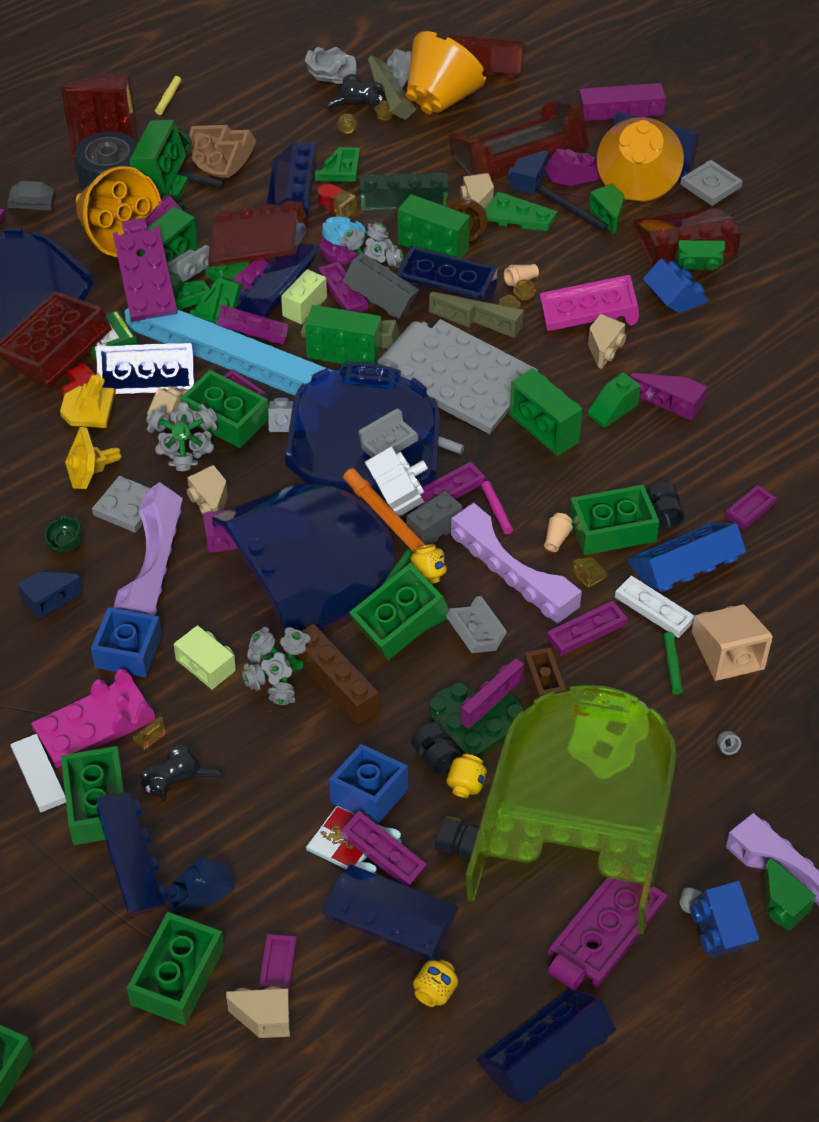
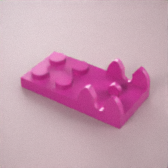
M630 275L540 293L547 331L595 322L600 314L614 320L624 316L626 322L631 326L639 318L638 304Z
M119 669L114 676L115 682L110 686H107L104 681L97 679L91 687V695L31 723L33 731L37 734L55 768L62 766L61 755L95 750L156 721L153 709L146 702L127 670Z

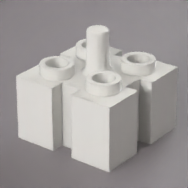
M391 446L365 462L389 506L398 516L424 503L421 496L424 490L415 477L428 469L423 460L410 467L401 451L396 454Z

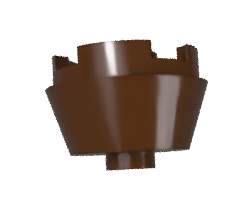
M461 198L448 206L450 209L470 215L469 241L475 240L486 229L487 214L476 200Z

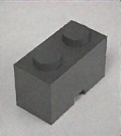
M444 491L408 514L407 526L425 545L433 544L438 541L439 536L442 534L447 535L451 532V518L462 511V505Z

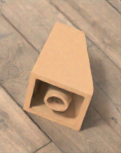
M744 604L729 606L713 612H703L694 616L691 632L715 681L765 669L773 637L768 629Z

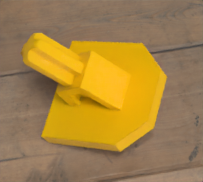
M101 374L91 375L87 384L84 383L83 386H78L64 395L60 413L61 417L70 426L107 428L115 397V388H102L105 380L101 377Z
M87 427L79 428L65 461L73 489H87L93 474L102 472L106 464L119 461L122 457L118 448L100 451L98 447H93Z

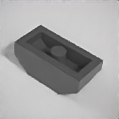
M20 181L11 187L7 202L8 208L51 210L56 197L55 190L43 182Z

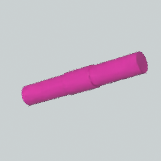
M485 481L481 484V487L489 501V505L504 534H510L513 528L506 516L505 510L490 481Z

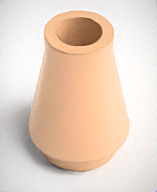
M536 264L509 265L504 270L505 282L513 287H517L539 275Z
M555 513L549 519L544 544L547 550L557 552L572 531L573 521L568 515Z

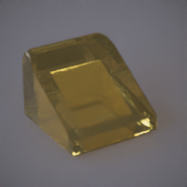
M593 558L575 559L573 561L572 572L588 588L608 577V573Z
M159 716L132 737L144 750L148 749L165 735L163 718Z

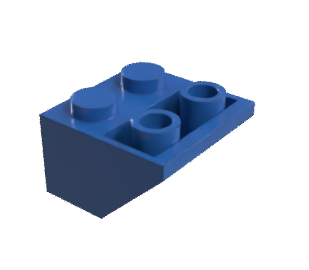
M661 258L643 278L669 308L678 313L705 304L710 300L704 294L705 288L697 281L693 282L691 280L693 275L687 269H681L672 260L667 262Z

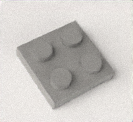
M710 160L683 176L680 185L713 206L742 187V180Z
M118 476L92 508L93 515L136 533L143 524L139 513L143 494L150 488Z

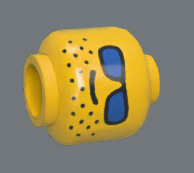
M435 544L417 547L415 549L416 552L411 555V563L431 584L439 582V577L447 572L443 551L440 548H436Z
M462 754V757H457L453 760L446 782L453 789V794L462 798H468L469 795H476L481 791L487 770L480 758L469 754Z
M430 960L426 962L413 981L417 999L430 1007L444 1005L458 986V978L454 973V967L445 960Z

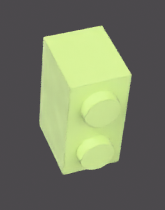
M307 269L281 295L282 315L299 324H303L305 318L309 315L312 305L320 306L327 298L326 277Z
M198 625L174 643L176 660L212 690L236 671L235 654L228 646H222L216 641L212 633L209 631L205 632Z

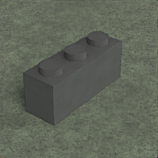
M363 252L353 259L342 281L351 290L364 295L371 303L379 305L389 315L398 319L409 311L419 291L418 288Z

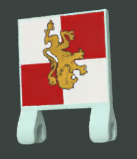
M336 806L306 846V849L355 873L366 883L373 884L377 879L375 865L364 862L367 856L340 836L341 830L355 814ZM378 825L398 842L402 843L401 839H399L401 833L398 830Z

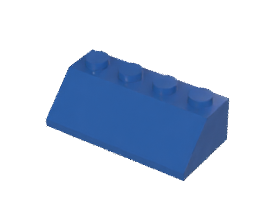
M712 522L628 557L627 561L644 584L661 592L673 588V583L677 581L686 582L694 579V574L698 572L707 573L713 571L719 563L727 564L738 560V555L745 553L746 550L737 523Z

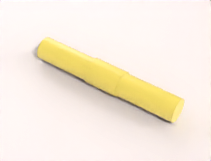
M175 76L155 109L158 115L163 114L181 83L180 77Z

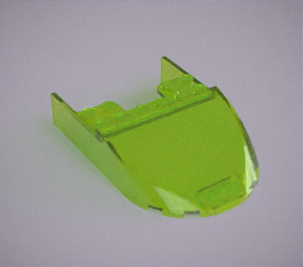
M596 685L571 686L569 691L557 694L552 691L534 700V704L525 712L521 711L513 720L507 732L466 873L467 900L474 901L484 863L489 856L531 862L540 856L544 841L600 852L598 869L604 876L644 885L639 905L637 932L644 934L659 858L664 843L676 765L674 737L671 736L666 727V721L654 708L649 709L640 703L639 698L615 688Z

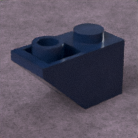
M201 857L164 890L170 913L177 915L215 905L235 888L228 864Z

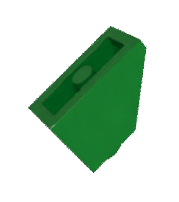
M613 184L590 192L589 210L598 219L608 224V230L612 234L616 233L622 216L625 201L624 195Z
M623 372L605 385L587 415L603 428L607 427L638 406L641 385Z
M770 858L767 861L763 874L766 913L769 914L774 923L782 925L787 931H790L812 910L816 895L775 860Z

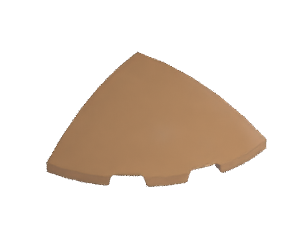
M228 125L192 126L189 133L192 141L191 158L194 163L207 174L222 178H229L244 165L256 143V139L250 130H231Z

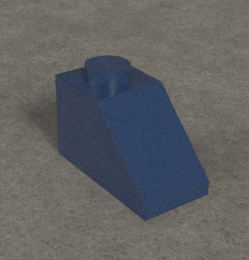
M542 151L518 158L514 167L511 166L509 169L510 189L535 195L546 173L545 167L548 164L549 151Z
M40 571L18 584L22 602L38 619L82 594L80 578L77 574Z

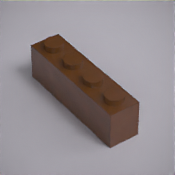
M314 624L302 630V633L310 636V642L306 643L304 653L293 656L303 661V667L357 725L378 713L379 692Z

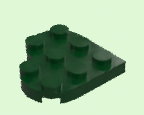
M455 683L452 687L440 690L430 700L431 722L441 724L449 735V739L454 742L462 754L481 758L511 738L520 729L523 719V708L517 698L510 693L468 729L461 724V705L468 697L472 698L477 693L467 688L463 683Z

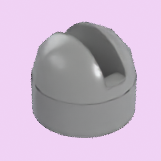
M727 730L719 734L717 745L724 754L732 755L740 749L741 740L734 732ZM726 739L728 740V742H729V744H730V745L727 746V747H726V744H725V740H726Z
M684 888L680 896L682 910L691 914V900L700 895L701 892L693 888Z

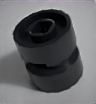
M666 481L651 485L646 492L659 519L658 529H671L681 524L685 515L679 501L680 498L676 486Z
M433 722L423 726L411 739V745L418 755L423 758V762L433 775L438 776L448 772L453 760L462 756V753L454 742L449 739V735L440 723Z
M447 815L439 829L435 850L450 856L456 852L459 859L475 864L484 844L486 828L471 823L465 827L463 820Z

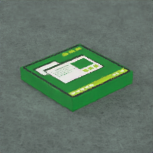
M118 309L75 325L78 335L94 359L137 344L136 336Z

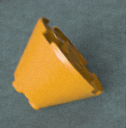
M424 31L418 33L413 39L408 86L405 95L409 100L419 104L423 112L431 115L432 112L439 113L481 89L486 82V77H483L482 72L484 68L480 62L462 45L448 37L446 40L438 38L435 32Z
M646 117L630 118L616 124L605 134L597 152V169L605 186L613 184L623 193L625 200L646 202L663 196L677 183L684 163L683 148L673 130L658 120Z
M118 166L101 173L82 193L77 195L76 211L82 226L93 244L105 254L117 257L113 233L118 232V236L124 235L122 221L139 218L146 219L161 201L157 187L148 176H145L136 168Z

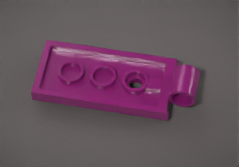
M145 218L122 221L124 235L118 236V232H114L113 238L131 322L177 314L159 225L154 226V230L147 231ZM143 251L145 252V255L139 257L137 256V252Z
M618 864L549 948L548 956L553 958L557 955V957L550 965L548 973L573 991L579 987L585 976L593 980L592 986L597 989L665 904L668 895L621 864ZM595 942L597 943L598 947L596 949H590L588 948L587 943Z

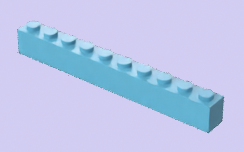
M128 308L125 310L126 323L132 331L227 369H233L237 373L297 397L312 398L313 401H318V405L324 408H328L341 391L340 373L228 330L212 322L200 319L192 314L177 309V314L131 322Z

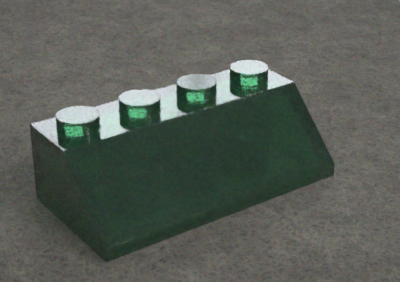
M447 173L360 175L361 210L399 209L411 194L448 207Z

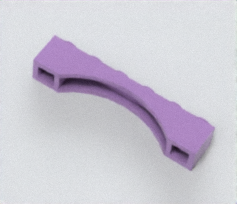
M160 482L144 492L139 509L146 535V554L142 569L134 581L118 590L113 608L155 615L157 612V600L162 592L161 584L167 571L166 564L172 551L171 544L177 531L176 524L181 514L180 507L183 499Z
M472 503L451 518V535L454 540L468 548L473 556L480 558L491 571L499 574L510 587L518 590L528 602L536 605L546 617L551 618L558 624L580 608L582 591L564 576L536 571L514 559L497 540L492 527L491 516L475 503Z
M753 813L729 832L726 848L746 866L765 870L767 861L772 858L816 895L815 903L819 907V871L808 858L801 856L788 840L781 838L774 832L768 822L760 819Z

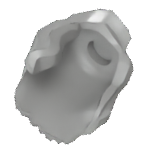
M317 47L314 51L309 50L307 52L305 63L308 71L318 81L343 84L342 79L345 76L356 74L357 63L354 56L347 55L338 47H333L327 51Z

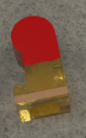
M324 184L318 188L320 208L331 210L336 216L348 218L357 212V199L355 195L332 184Z

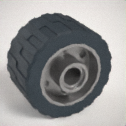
M113 131L96 133L81 141L75 149V161L80 188L84 190L101 173L110 168L118 166L131 167L130 157L137 147V141L124 133Z

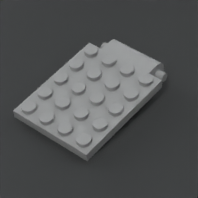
M441 319L433 328L428 327V324L425 322H412L378 360L379 374L386 377L390 373L392 383L488 434L492 433L510 410L511 381L534 368Z

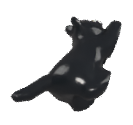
M349 74L342 79L343 85L340 90V97L330 101L326 105V109L343 104L356 105L366 103L373 112L379 102L385 99V95L380 92L383 89V85L378 82L362 84L359 76Z
M177 744L167 752L165 763L150 766L140 777L142 779L141 785L146 787V791L160 797L164 801L166 799V791L172 784L188 781L195 777L220 778L223 777V772L215 768H201L198 760L191 754L190 747L184 744Z

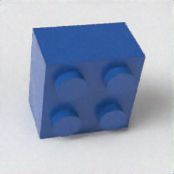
M108 607L91 647L94 667L113 672L125 669L130 675L146 678L162 637L159 616Z
M360 744L329 778L330 801L354 814L360 811L378 825L409 789L408 765Z
M740 881L705 890L691 900V916L694 922L699 924L702 933L700 934V943L703 950L708 952L710 958L742 950L759 940Z

